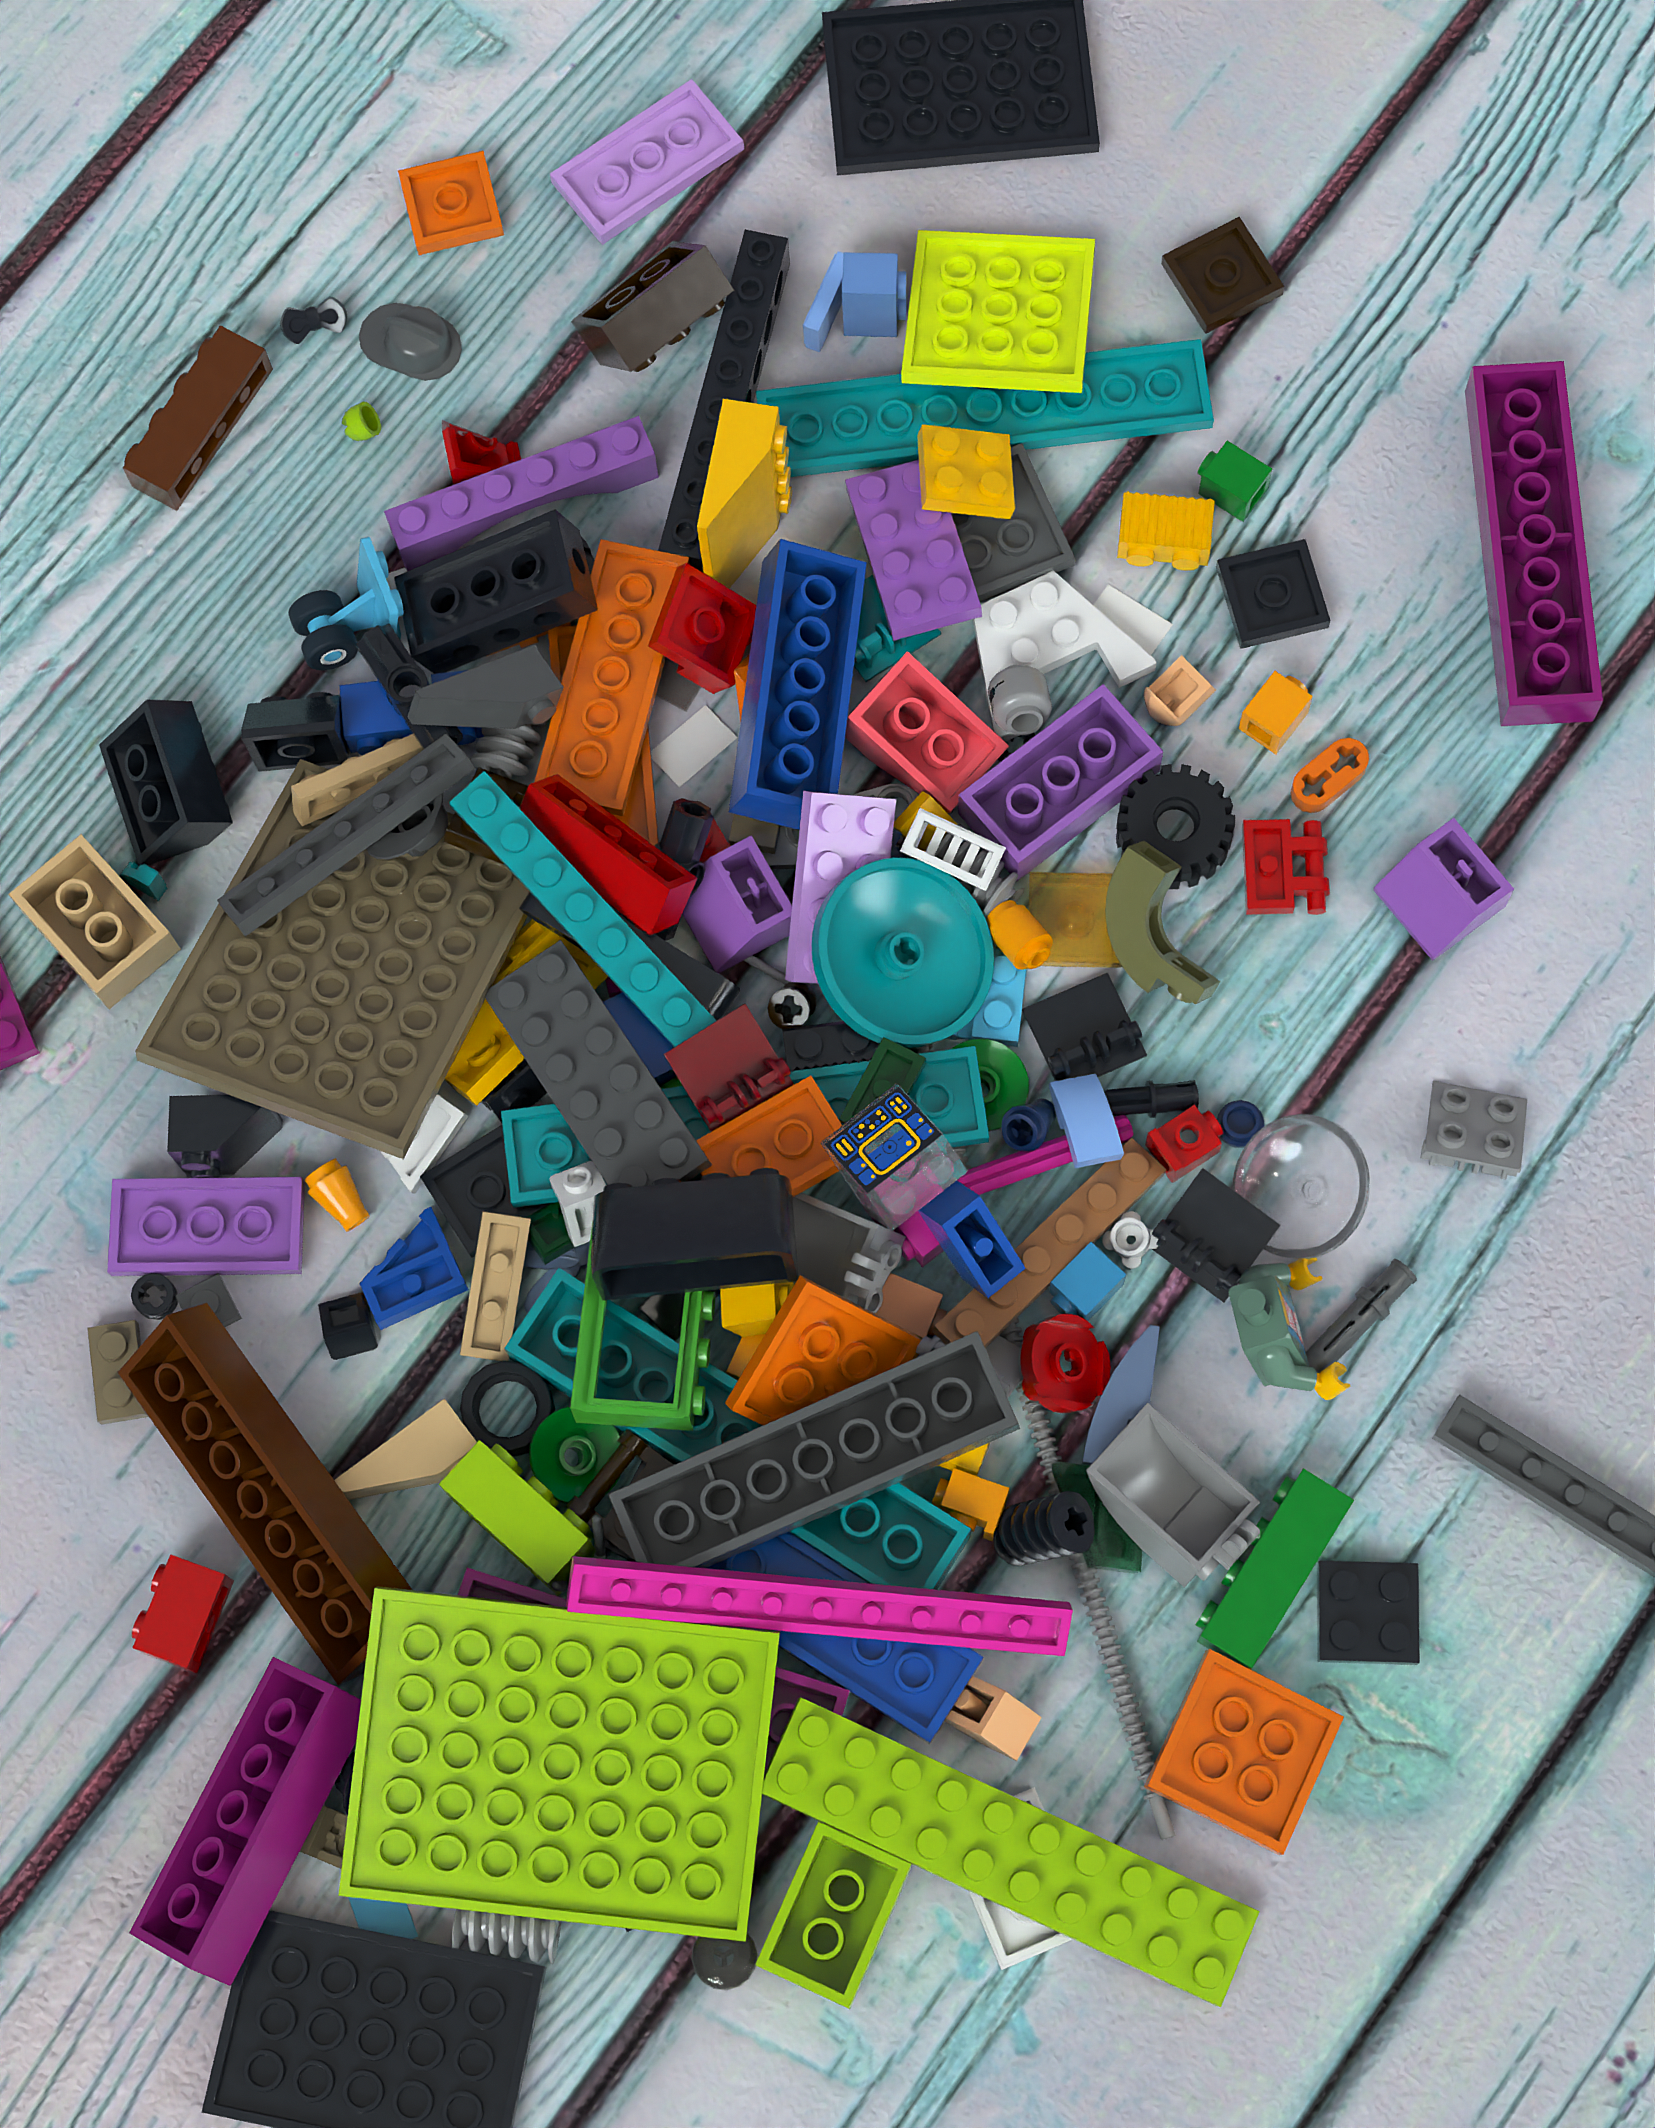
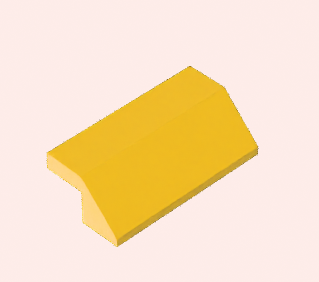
M532 919L520 930L493 985L559 940L566 946L594 989L608 976L587 953ZM486 998L444 1079L453 1089L476 1106L525 1059Z

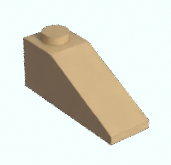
M444 1398L334 1481L348 1500L440 1483L477 1442Z

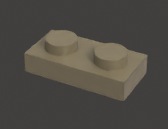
M136 1320L88 1327L97 1422L104 1425L149 1417L118 1374V1371L141 1346L139 1323Z

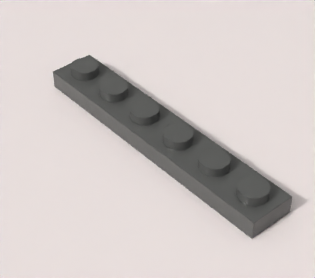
M444 734L217 899L218 903L246 937L370 845L380 840L385 834L411 815L418 812L437 796L455 785L475 769L473 764L447 734Z
M1459 1394L1432 1439L1655 1577V1515Z

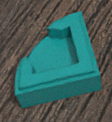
M134 861L128 862L120 874V878L158 902L168 889L159 872L145 864L138 866Z

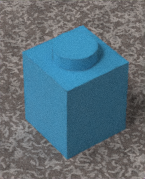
M1090 1242L1051 1281L1049 1293L1053 1298L1050 1302L1060 1314H1074L1089 1321L1124 1285L1126 1274L1098 1247Z

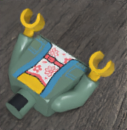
M1309 1254L1290 1264H1260L1247 1268L1241 1275L1239 1285L1229 1288L1228 1293L1244 1354L1264 1387L1273 1385L1304 1391L1315 1389L1318 1395L1325 1400H1331L1351 1387L1350 1384L1343 1383L1338 1379V1377L1347 1372L1346 1367L1339 1362L1332 1363L1319 1373L1313 1367H1309L1292 1296L1288 1285H1290L1293 1289L1299 1291L1323 1279L1322 1276H1313L1307 1267L1318 1261L1317 1258Z

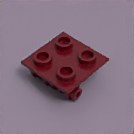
M745 1003L663 1054L710 1132L794 1085L789 1076L791 1074L789 1067L782 1058L777 1057Z

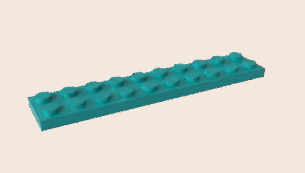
M1201 339L1086 352L1082 393L902 383L901 374L756 391L757 404L779 407L780 425L787 426L785 446L789 447L787 466L791 467L790 477L901 465L919 460L917 435L922 424L1009 434L1011 447L1022 443L1025 450L1210 429L1213 428L1214 422Z
M971 1046L920 1053L919 1055L926 1058V1065L908 1097L942 1134L921 1152L989 1143L976 1047ZM862 1061L860 1063L855 1062L833 1065L831 1067L791 1071L789 1076L795 1085L811 1075L839 1119L869 1062ZM683 1086L662 1089L695 1140L710 1133L709 1128ZM555 1104L501 1111L510 1197L513 1208L559 1202L551 1187L549 1178L552 1175L592 1160ZM898 1124L893 1125L885 1141L901 1130L902 1127ZM872 1142L865 1148V1153L869 1155L880 1145ZM699 1174L690 1181H699L702 1176Z

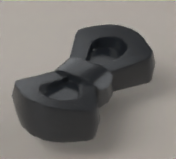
M331 296L327 297L317 307L310 306L305 310L288 307L281 316V330L284 336L294 344H300L310 330L316 331L325 328L335 333H341L347 323V311L339 300Z

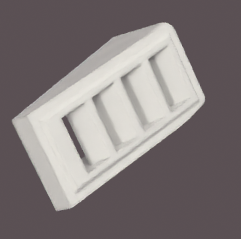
M919 808L899 852L916 860L923 861L955 878L986 891L1006 848ZM930 824L936 827V830L926 852L917 849L927 825ZM945 832L954 836L943 860L934 855ZM962 840L970 842L971 845L960 868L952 865V862ZM981 847L987 850L988 853L976 876L969 873V870Z

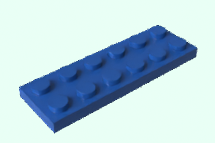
M789 1532L707 1567V1569L867 1583ZM780 1631L778 1646L840 1687L850 1690L849 1693L928 1744L934 1739L983 1660V1656L966 1647Z

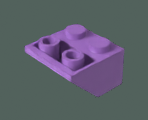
M1452 818L1418 843L1373 890L1433 961L1504 909L1514 888L1455 818Z
M752 836L711 856L703 863L705 865L704 878L696 892L689 897L682 915L715 972L719 974L789 936L792 905Z

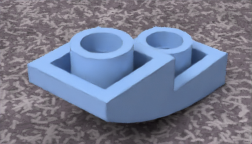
M1090 1074L1050 1082L1049 1089L1060 1129H1065L1074 1167L1079 1168L1120 1160L1124 1155V1151L1110 1106L1097 1075Z

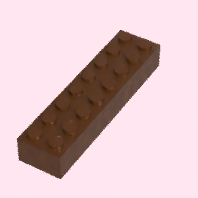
M206 1302L166 1315L118 1371V1374L339 1686L364 1674L374 1588L377 1586L412 1590V1588Z

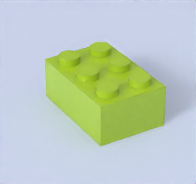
M479 1440L439 1483L440 1487L453 1502L556 1596H559L562 1592L553 1590L552 1583L561 1580L569 1581L572 1557L592 1558L595 1555V1548L590 1542L593 1539L590 1527L569 1508L563 1515L556 1510L555 1507L559 1502L553 1497L552 1492L534 1476H531L527 1482L520 1477L523 1470L517 1465L518 1462L499 1444L496 1443L489 1449Z
M818 1821L755 1965L845 2008L851 2009L912 1868L911 1863Z

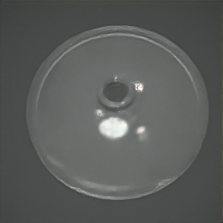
M1297 1114L1274 1120L1260 1129L1249 1140L1237 1161L1232 1189L1281 1225L1264 1250L1290 1259H1310L1322 1256L1336 1249L1356 1230L1368 1204L1370 1175L1363 1151L1349 1132L1331 1120L1315 1115ZM1317 1182L1319 1192L1316 1197L1311 1198L1309 1195L1310 1186Z

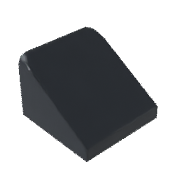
M363 1292L318 1304L323 1338L333 1360L377 1348V1338L371 1313Z

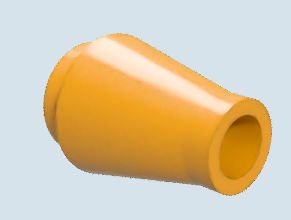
M336 1158L323 1164L305 1178L304 1181L310 1188L307 1193L333 1216L346 1232L356 1228L370 1217L364 1208L347 1165L342 1167Z

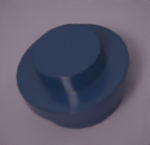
M1232 1101L1226 1104L1217 1116V1120L1224 1133L1220 1138L1229 1146L1235 1148L1249 1147L1255 1144L1263 1133V1115L1254 1104L1248 1101Z

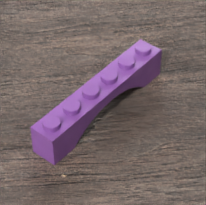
M636 416L385 510L384 513L407 571H410L455 552L483 531L529 509L576 496L619 493L659 478L656 457L640 417Z

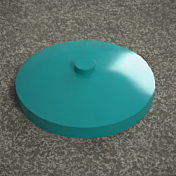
M887 858L860 867L834 886L824 899L815 919L811 944L812 960L821 991L835 1013L849 1027L874 1042L880 1043L882 1038L885 1037L905 1048L923 1047L936 1043L953 1035L967 1025L977 1014L988 995L994 971V948L984 914L969 891L950 874L923 861L910 858Z

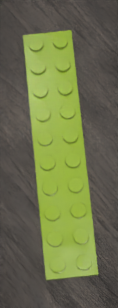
M801 1697L796 1702L764 1774L762 1795L1217 2007L1222 2006L1260 1912Z

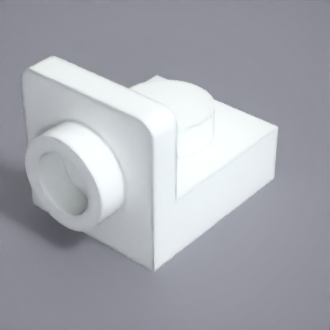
M592 1161L562 1171L549 1178L551 1187L560 1203L567 1232L574 1247L590 1242L594 1197L598 1193L603 1192V1188L606 1186L600 1172Z

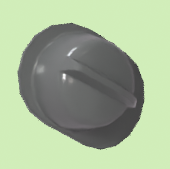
M401 303L382 305L370 312L362 322L359 332L360 347L369 360L382 367L424 381L439 379L450 373L459 362L462 351L460 335L454 326L431 309L420 306L414 307Z
M443 793L385 834L380 840L366 848L369 855L376 859H392L406 853L416 857L423 856L429 849L435 846L443 838L448 827V814L443 805Z

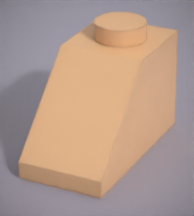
M972 1676L944 1722L986 1747L1017 1761L1042 1717L1005 1690Z

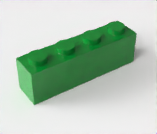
M1304 1468L1296 1480L1288 1475L1286 1476L1272 1499L1280 1505L1271 1521L1261 1517L1256 1525L1260 1530V1534L1251 1543L1254 1549L1245 1563L1237 1559L1222 1580L1221 1584L1229 1588L1220 1604L1210 1600L1195 1624L1204 1630L1197 1640L1198 1643L1249 1669L1253 1668L1354 1502V1499Z

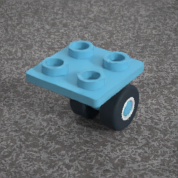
M370 537L360 539L357 573L359 598L344 607L337 593L329 590H319L301 596L289 608L288 615L294 631L299 635L307 636L302 642L301 650L307 665L314 670H331L351 661L358 652L354 631L390 624L399 639H401L398 617L403 616L404 613L402 600L397 589L390 590L386 580L389 576L386 558L382 551H375Z

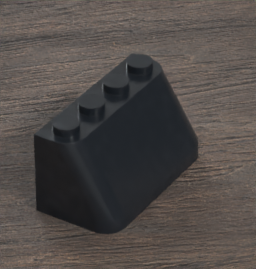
M761 1168L752 1171L748 1176L730 1177L724 1173H711L704 1175L699 1181L681 1182L676 1178H662L655 1180L649 1186L632 1187V1185L627 1183L606 1185L603 1188V1192L598 1193L594 1197L591 1245L592 1278L602 1300L796 1282L799 1274L792 1187L789 1178L779 1175V1171L776 1169Z

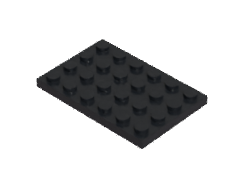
M953 0L822 12L837 176L1099 152L1100 141L1083 0Z
M269 1910L231 1984L201 2113L272 2128H513L547 1967Z

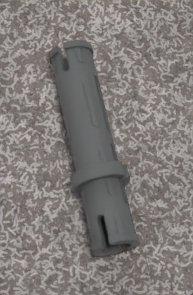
M1393 1259L1385 1271L1368 1288L1361 1287L1355 1293L1357 1299L1306 1351L1309 1367H1313L1317 1373L1321 1372L1332 1363L1337 1362L1377 1319L1383 1321L1390 1314L1388 1308L1411 1284L1417 1281L1414 1273L1401 1261ZM1345 1332V1334L1327 1352H1325Z

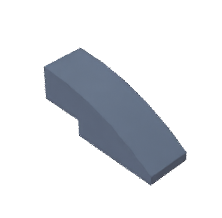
M1150 1325L1130 1347L1114 1370L1094 1413L1086 1439L1080 1470L1086 1471L1147 1403L1150 1404L1160 1326Z

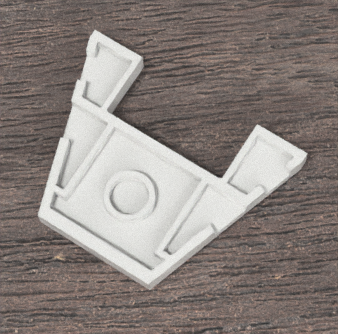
M1054 571L981 604L982 617L973 619L992 730L1004 741L1011 740L1019 735L1005 731L995 723L988 696V687L994 676L1009 666L1027 665L1045 674L1091 651L1097 650L1119 688L1156 670L1157 663L1148 652Z

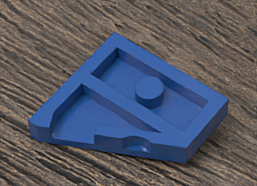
M432 1207L425 1209L419 1215L420 1223L404 1241L399 1238L387 1251L385 1260L381 1264L374 1266L359 1283L380 1330L469 1290Z

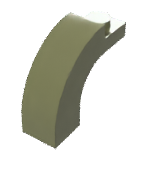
M1145 841L1128 846L1112 874L1106 895L1105 915L1107 932L1115 955L1127 974L1147 993L1164 986L1166 983L1169 993L1185 1003L1193 1002L1198 1004L1210 998L1221 981L1178 952L1168 940L1162 924L1161 912L1164 897L1182 866Z

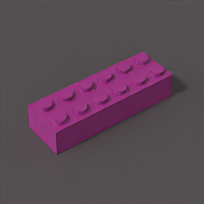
M272 1657L129 1934L187 1968L231 1986L357 1740L361 1699Z

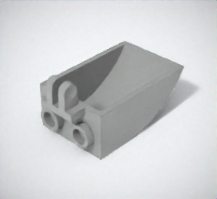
M804 1193L794 1196L793 1210L799 1276L801 1275L876 1314L882 1304L883 1286L891 1271L900 1261L901 1247L906 1236Z
M1149 1403L1138 1412L1086 1470L1093 1488L1119 1526L1147 1555L1184 1588L1196 1575L1205 1581L1219 1564L1228 1570L1260 1534L1259 1528L1247 1519V1516L1260 1501Z

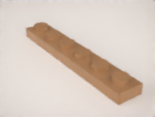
M1130 1138L1122 1146L1124 1155L1120 1160L1105 1162L1014 1249L1026 1269L989 1298L976 1289L971 1290L934 1326L932 1332L947 1345L978 1331L986 1348L1050 1286L1051 1281L1090 1242L1094 1244L1124 1213L1164 1176L1166 1169L1133 1138Z

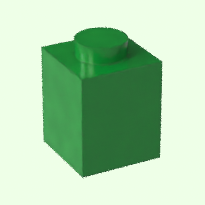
M1227 440L1218 453L1214 451L1209 452L1201 463L1197 472L1201 476L1198 494L1206 499L1211 498L1215 501V505L1244 522L1268 490L1273 469Z

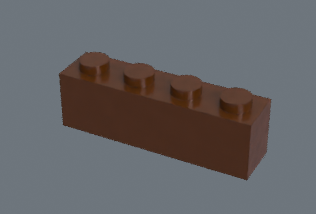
M221 325L212 338L208 337L203 341L198 351L197 360L188 373L184 372L179 376L174 385L171 398L164 408L156 410L150 420L147 433L140 443L134 444L126 454L123 470L133 488L176 511L179 509L272 372V365L263 347Z

